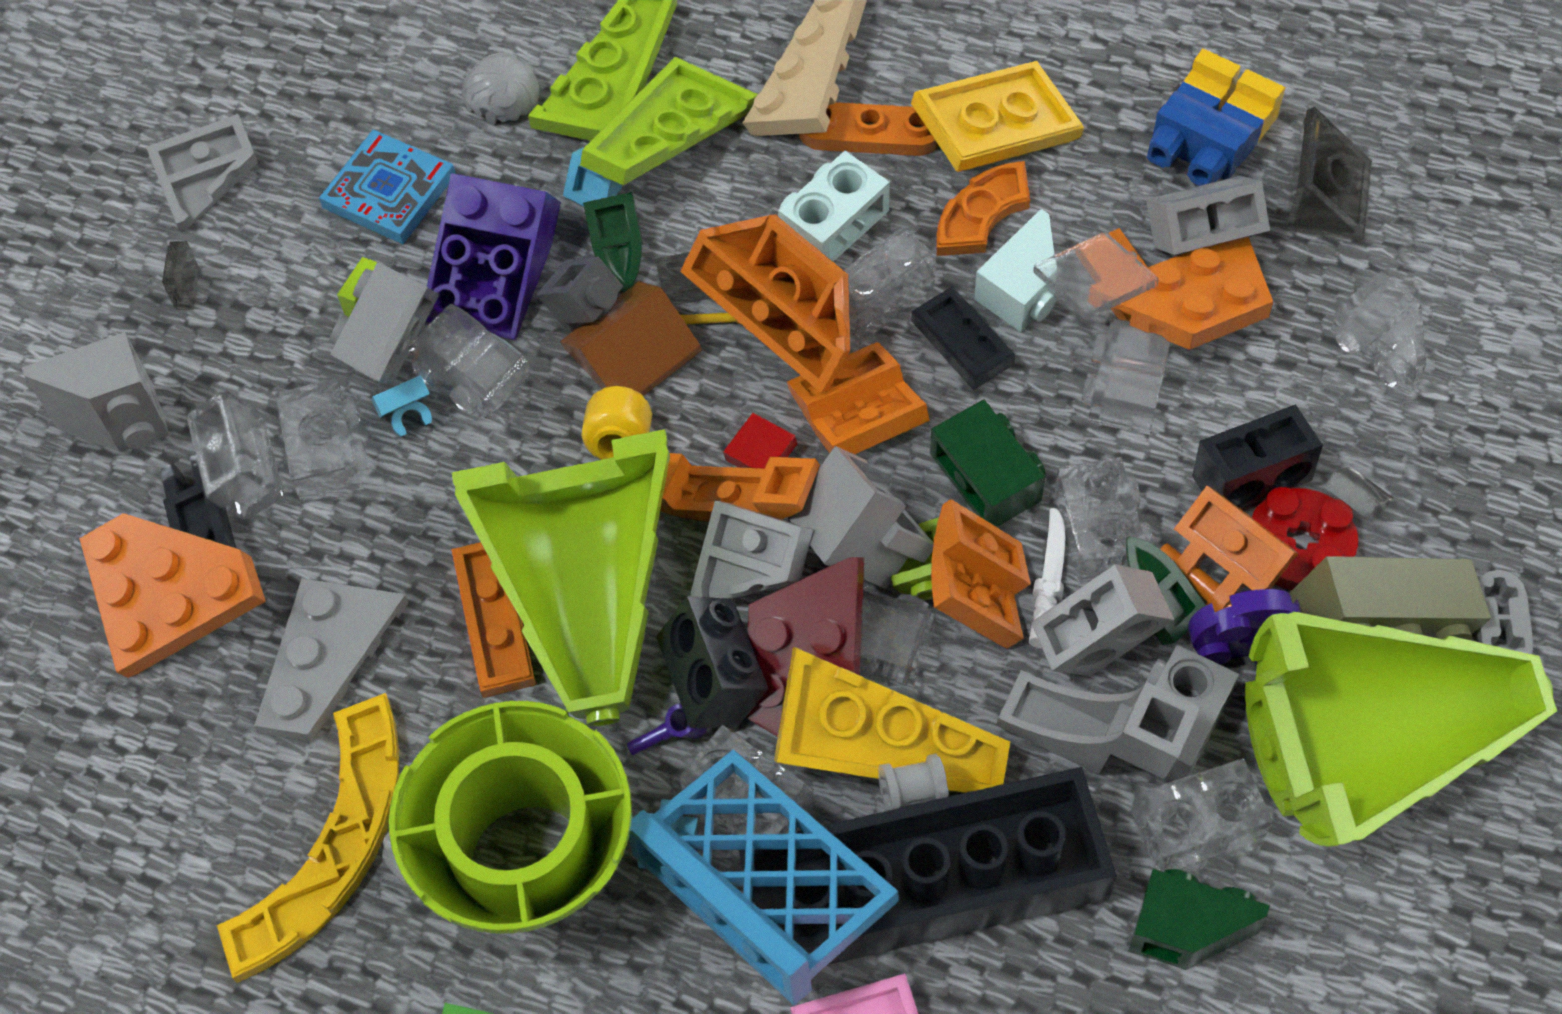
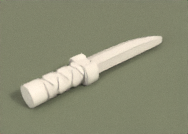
M1051 508L1049 511L1048 538L1042 578L1035 580L1033 597L1036 598V609L1034 610L1032 620L1037 619L1053 608L1063 597L1064 585L1061 582L1065 552V528L1062 516L1056 508ZM1031 624L1029 644L1036 648H1042Z

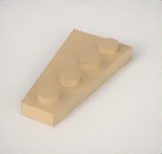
M814 0L806 17L795 30L794 37L782 57L775 64L774 71L762 91L756 96L752 108L743 121L744 126L751 135L768 136L827 132L830 119L826 114L828 105L836 102L839 88L835 83L838 71L846 70L850 56L845 48L847 43L856 37L867 0Z

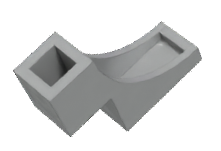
M1021 670L997 719L996 726L1097 774L1100 773L1108 757L1112 754L1165 779L1178 760L1201 707L1148 682H1145L1137 690L1128 693L1098 694L1064 687Z

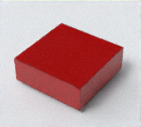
M752 413L725 448L723 454L726 461L738 468L765 469L770 457L788 458L798 443L794 434Z

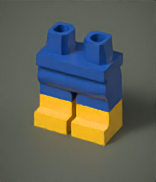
M1202 48L1193 61L1190 73L1178 90L1173 92L1167 103L1157 113L1153 136L1147 154L1148 161L1165 168L1170 167L1178 157L1190 163L1187 176L1192 183L1198 186L1216 182L1220 178L1223 180L1231 178L1236 168L1243 163L1277 119L1286 87L1248 69L1238 79L1241 69L1240 65Z

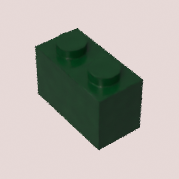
M985 399L931 428L930 455L976 515L998 527L1042 501L1046 471L1041 460L1034 452H1026L1017 441L1014 428L1008 418L1002 413L996 414Z

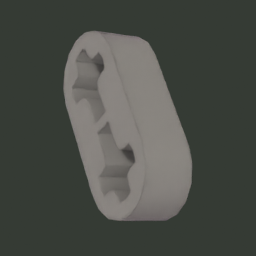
M1494 570L1485 573L1480 577L1479 583L1491 619L1474 632L1475 642L1494 646L1502 630L1504 631L1508 647L1517 648L1515 651L1532 654L1534 641L1527 592L1524 584L1517 576L1507 571ZM1491 589H1498L1502 598L1509 599L1502 610V614L1498 613L1496 599L1487 597Z

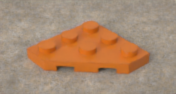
M125 513L79 538L116 673L127 678L139 674L266 602L252 557L240 549Z

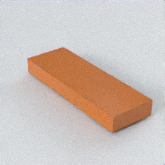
M479 542L451 549L482 698L535 686L536 680L528 643L522 633L523 622L490 567L492 562L483 545Z

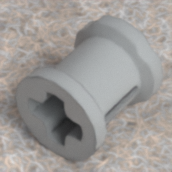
M937 754L927 755L925 762L893 768L890 763L879 765V785L886 811L949 797L946 774L942 761Z

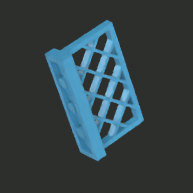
M734 749L655 814L650 816L642 810L632 818L629 842L633 856L793 1006L812 991L811 979L899 901L898 891ZM733 773L737 774L749 785L748 799H715L716 787ZM757 793L760 794L763 798H757ZM747 813L746 835H713L714 814ZM756 813H781L789 820V834H755ZM683 814H706L704 835L679 836L669 826ZM797 828H799L804 834H797ZM754 849H788L787 871H753ZM796 849H823L831 856L830 870L796 871ZM696 850H703V857ZM712 850H746L745 872L717 871L711 865ZM838 863L846 870H838ZM838 885H864L875 895L863 908H837ZM752 886H787L786 909H759L752 902ZM795 886H830V909H794ZM736 887H744V894ZM837 923H845L837 930ZM777 924H786L785 932ZM794 924H829V938L809 954L793 940Z

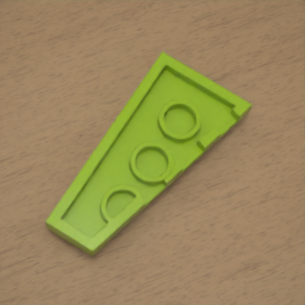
M618 0L601 21V30L590 43L586 41L577 52V61L566 75L560 74L550 87L551 95L542 106L537 104L528 115L530 128L591 141L645 87L676 9L677 0Z
M674 57L582 149L580 166L624 186L746 116L758 94Z

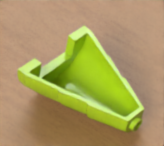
M665 429L611 440L614 454L612 458L517 477L505 462L452 472L455 496L492 562L490 566L524 623L523 635L567 711L575 718L586 719L588 727L615 724L620 721L619 714L630 708L649 616L645 602L658 546L656 531L670 461Z
M1294 611L1290 614H1274L1266 619L1255 635L1249 653V658L1252 662H1258L1256 680L1245 682L1246 714L1250 739L1260 773L1270 796L1283 817L1294 815L1303 825L1299 827V834L1308 841L1320 846L1332 847L1364 839L1417 801L1433 796L1470 767L1489 762L1557 712L1553 699V686L1549 677L1545 674L1540 656L1453 636L1438 639L1381 625L1370 627Z

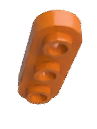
M835 102L828 105L826 114L830 119L827 132L799 134L800 140L806 146L824 151L923 156L932 153L939 147L920 116L911 106ZM866 122H869V123H875V124L868 125V124H865V123H866Z

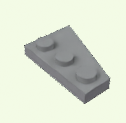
M301 578L254 725L258 733L312 742L349 690L348 684L367 657L371 658L382 642L380 638L394 617L399 618L409 602L406 595Z

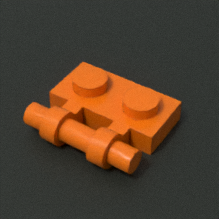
M1210 486L1205 487L1174 528L1175 531L1190 542L1184 552L1181 554L1168 543L1160 548L1178 565L1198 595L1207 601L1206 606L1210 603L1213 604L1214 612L1232 606L1229 596L1240 593L1245 586L1251 590L1271 589L1299 554ZM1206 556H1209L1229 572L1221 584L1199 568Z

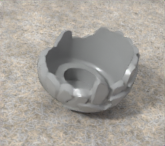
M500 52L487 56L472 68L464 79L462 97L466 109L469 113L474 110V113L478 116H485L486 121L492 125H495L498 120L501 122L508 120L516 121L520 115L529 114L540 98V85L534 73L535 70L527 61L510 53Z

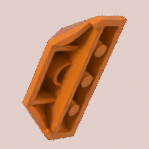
M776 214L700 230L680 272L819 392H828L850 352L848 274Z

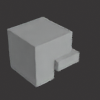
M835 446L819 468L802 511L788 517L791 523L814 529L810 546L824 564L832 566L849 557H864V580L887 588L892 581L891 576L898 573L909 557L924 563L933 551L934 542L905 511L906 505L902 500L893 497L885 487L870 481L866 477L865 472L870 467V464L865 459Z

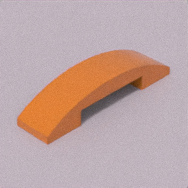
M669 453L670 461L660 511L677 517L709 522L714 502L717 500L784 519L802 511L820 464L814 458L770 457L765 469L692 466L683 454Z

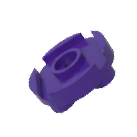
M1277 589L1250 590L1230 595L1229 598L1232 606L1214 612L1212 603L1201 608L1189 620L1188 629L1193 648L1197 654L1221 665L1234 658L1248 657L1255 635L1261 625L1271 615L1280 613L1290 614L1294 611L1302 613L1298 599L1292 603L1290 593Z

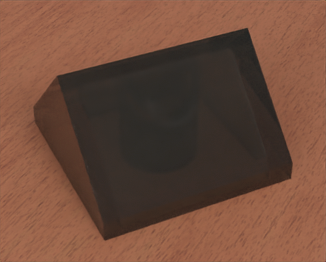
M1316 107L1306 110L1296 145L1285 231L1361 241L1365 236L1372 160Z

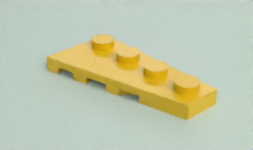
M793 647L774 757L775 762L879 779L878 768L881 764L890 763L893 768L925 762L927 755L937 754L944 767L948 790L967 793L1004 784L1010 741Z

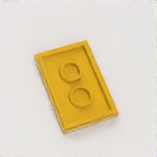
M1037 61L915 91L911 105L956 172L1072 142L1081 138L1085 128Z

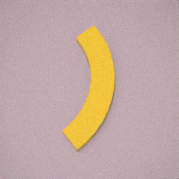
M386 693L333 713L340 746V786L334 810L332 813L330 812L321 834L308 853L309 859L286 885L282 883L276 890L253 907L217 925L230 972L236 983L268 969L292 954L316 935L345 905L359 887L374 862L387 833L390 804L399 778L397 728Z

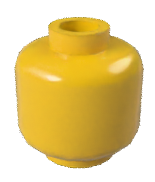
M622 386L605 387L594 393L587 402L581 436L585 448L600 460L612 458L614 454L611 440L650 432L652 411L649 402L639 392Z

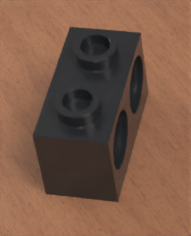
M1295 404L1200 440L1192 477L1201 491L1206 486H1210L1237 507L1243 508L1266 499L1268 493L1275 488L1286 487L1291 489L1312 481L1323 444Z
M687 596L656 636L690 728H737L769 690L733 599Z

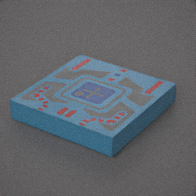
M373 129L322 193L319 200L323 209L404 244L449 185L451 173L456 174L452 163Z

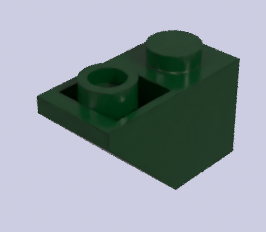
M1153 868L1146 886L1128 952L1187 970L1257 935L1268 916L1270 905L1256 901L1257 899L1252 893L1240 888L1224 887L1220 890L1198 883V879L1194 875L1183 870L1170 868L1165 869L1163 872Z

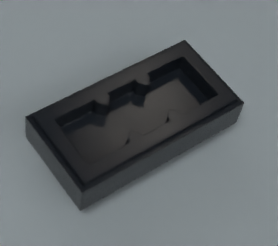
M953 286L912 311L911 321L973 390L1014 365L1015 354Z

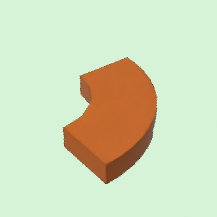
M1025 161L999 165L976 175L969 180V185L961 190L954 199L948 201L941 214L937 228L936 256L986 253L987 238L996 223L1011 213L1030 208Z

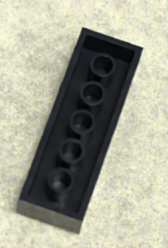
M1077 767L823 825L825 829L893 886L899 895V901L828 965L1109 900L1117 875L1083 768ZM797 831V834H804L802 831ZM754 849L753 871H787L788 849ZM796 849V871L830 870L831 856L823 849ZM739 850L742 872H745L746 850ZM838 863V870H846ZM838 885L837 908H863L875 895L864 885ZM752 886V902L759 909H786L787 886ZM795 886L794 909H830V886ZM837 923V930L845 923ZM777 924L785 932L786 924ZM794 924L793 940L809 954L829 938V924Z

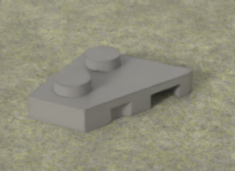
M238 114L146 147L180 232L188 229L258 163Z
M715 500L690 596L734 599L789 586L800 581L814 529L731 503Z

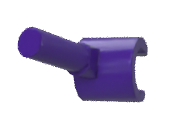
M681 703L668 709L664 723L658 725L656 729L628 742L627 747L630 753L635 755L674 736L692 739L700 738L706 733L708 728H690L689 726L686 728V717Z

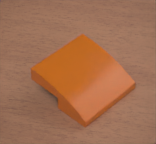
M879 342L848 354L828 392H819L801 375L787 381L789 391L812 430L829 453L837 446L855 455L930 421L926 403L904 382L900 364Z
M948 500L942 505L933 543L931 581L934 608L1008 649L1024 639L1014 596L1031 585L1022 542L954 500Z

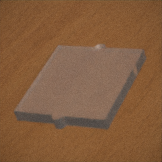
M1106 231L1034 264L1033 273L1054 291V298L1058 300L1063 299L1084 320L1092 318L1158 286L1159 280L1155 274L1137 259L1136 252H1128Z

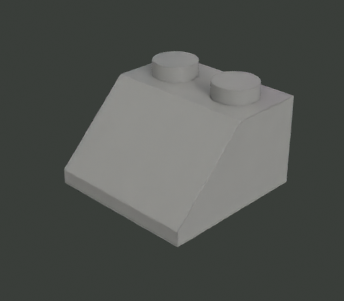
M377 262L373 271L368 268L365 269L355 286L353 296L358 298V301L350 317L343 314L337 321L329 339V342L335 344L330 355L378 382L393 385L440 294Z
M125 332L22 367L24 377L58 430L118 452L130 448H145L156 439L170 435L155 387Z

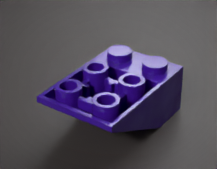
M451 173L427 287L440 295L426 322L516 340L552 247L561 201L546 191Z

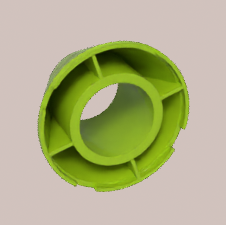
M506 701L469 710L449 720L429 735L430 742L420 751L410 766H404L393 792L389 813V836L396 863L411 890L428 908L449 922L461 927L486 933L512 934L527 932L556 923L579 910L599 893L617 869L625 852L632 823V802L627 776L622 763L605 737L597 730L593 731L584 723L569 716L568 711L540 702ZM537 807L557 812L569 820L566 832L555 849L542 860L530 866L515 870H496L472 861L476 844L483 832L496 819L506 813L521 808Z

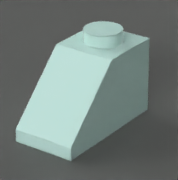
M1040 209L976 272L974 300L1020 332L1034 319L1038 322L1045 319L1056 303L1054 290L1057 270L1050 218L1047 212Z

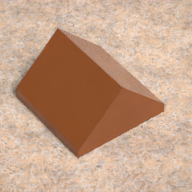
M640 281L617 297L616 302L606 315L594 322L583 323L560 341L565 350L602 389L611 386L628 387L639 392L642 396L702 351L701 345L663 289Z

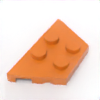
M1247 236L1191 250L1090 289L1087 306L1098 313H1101L1106 306L1131 315L1130 326L1147 333L1159 334L1166 341L1191 350L1269 318L1273 299L1250 239Z

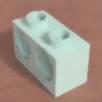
M844 151L832 163L823 164L817 170L813 179L798 193L793 192L788 195L778 210V217L834 262L889 211L890 182L850 153Z

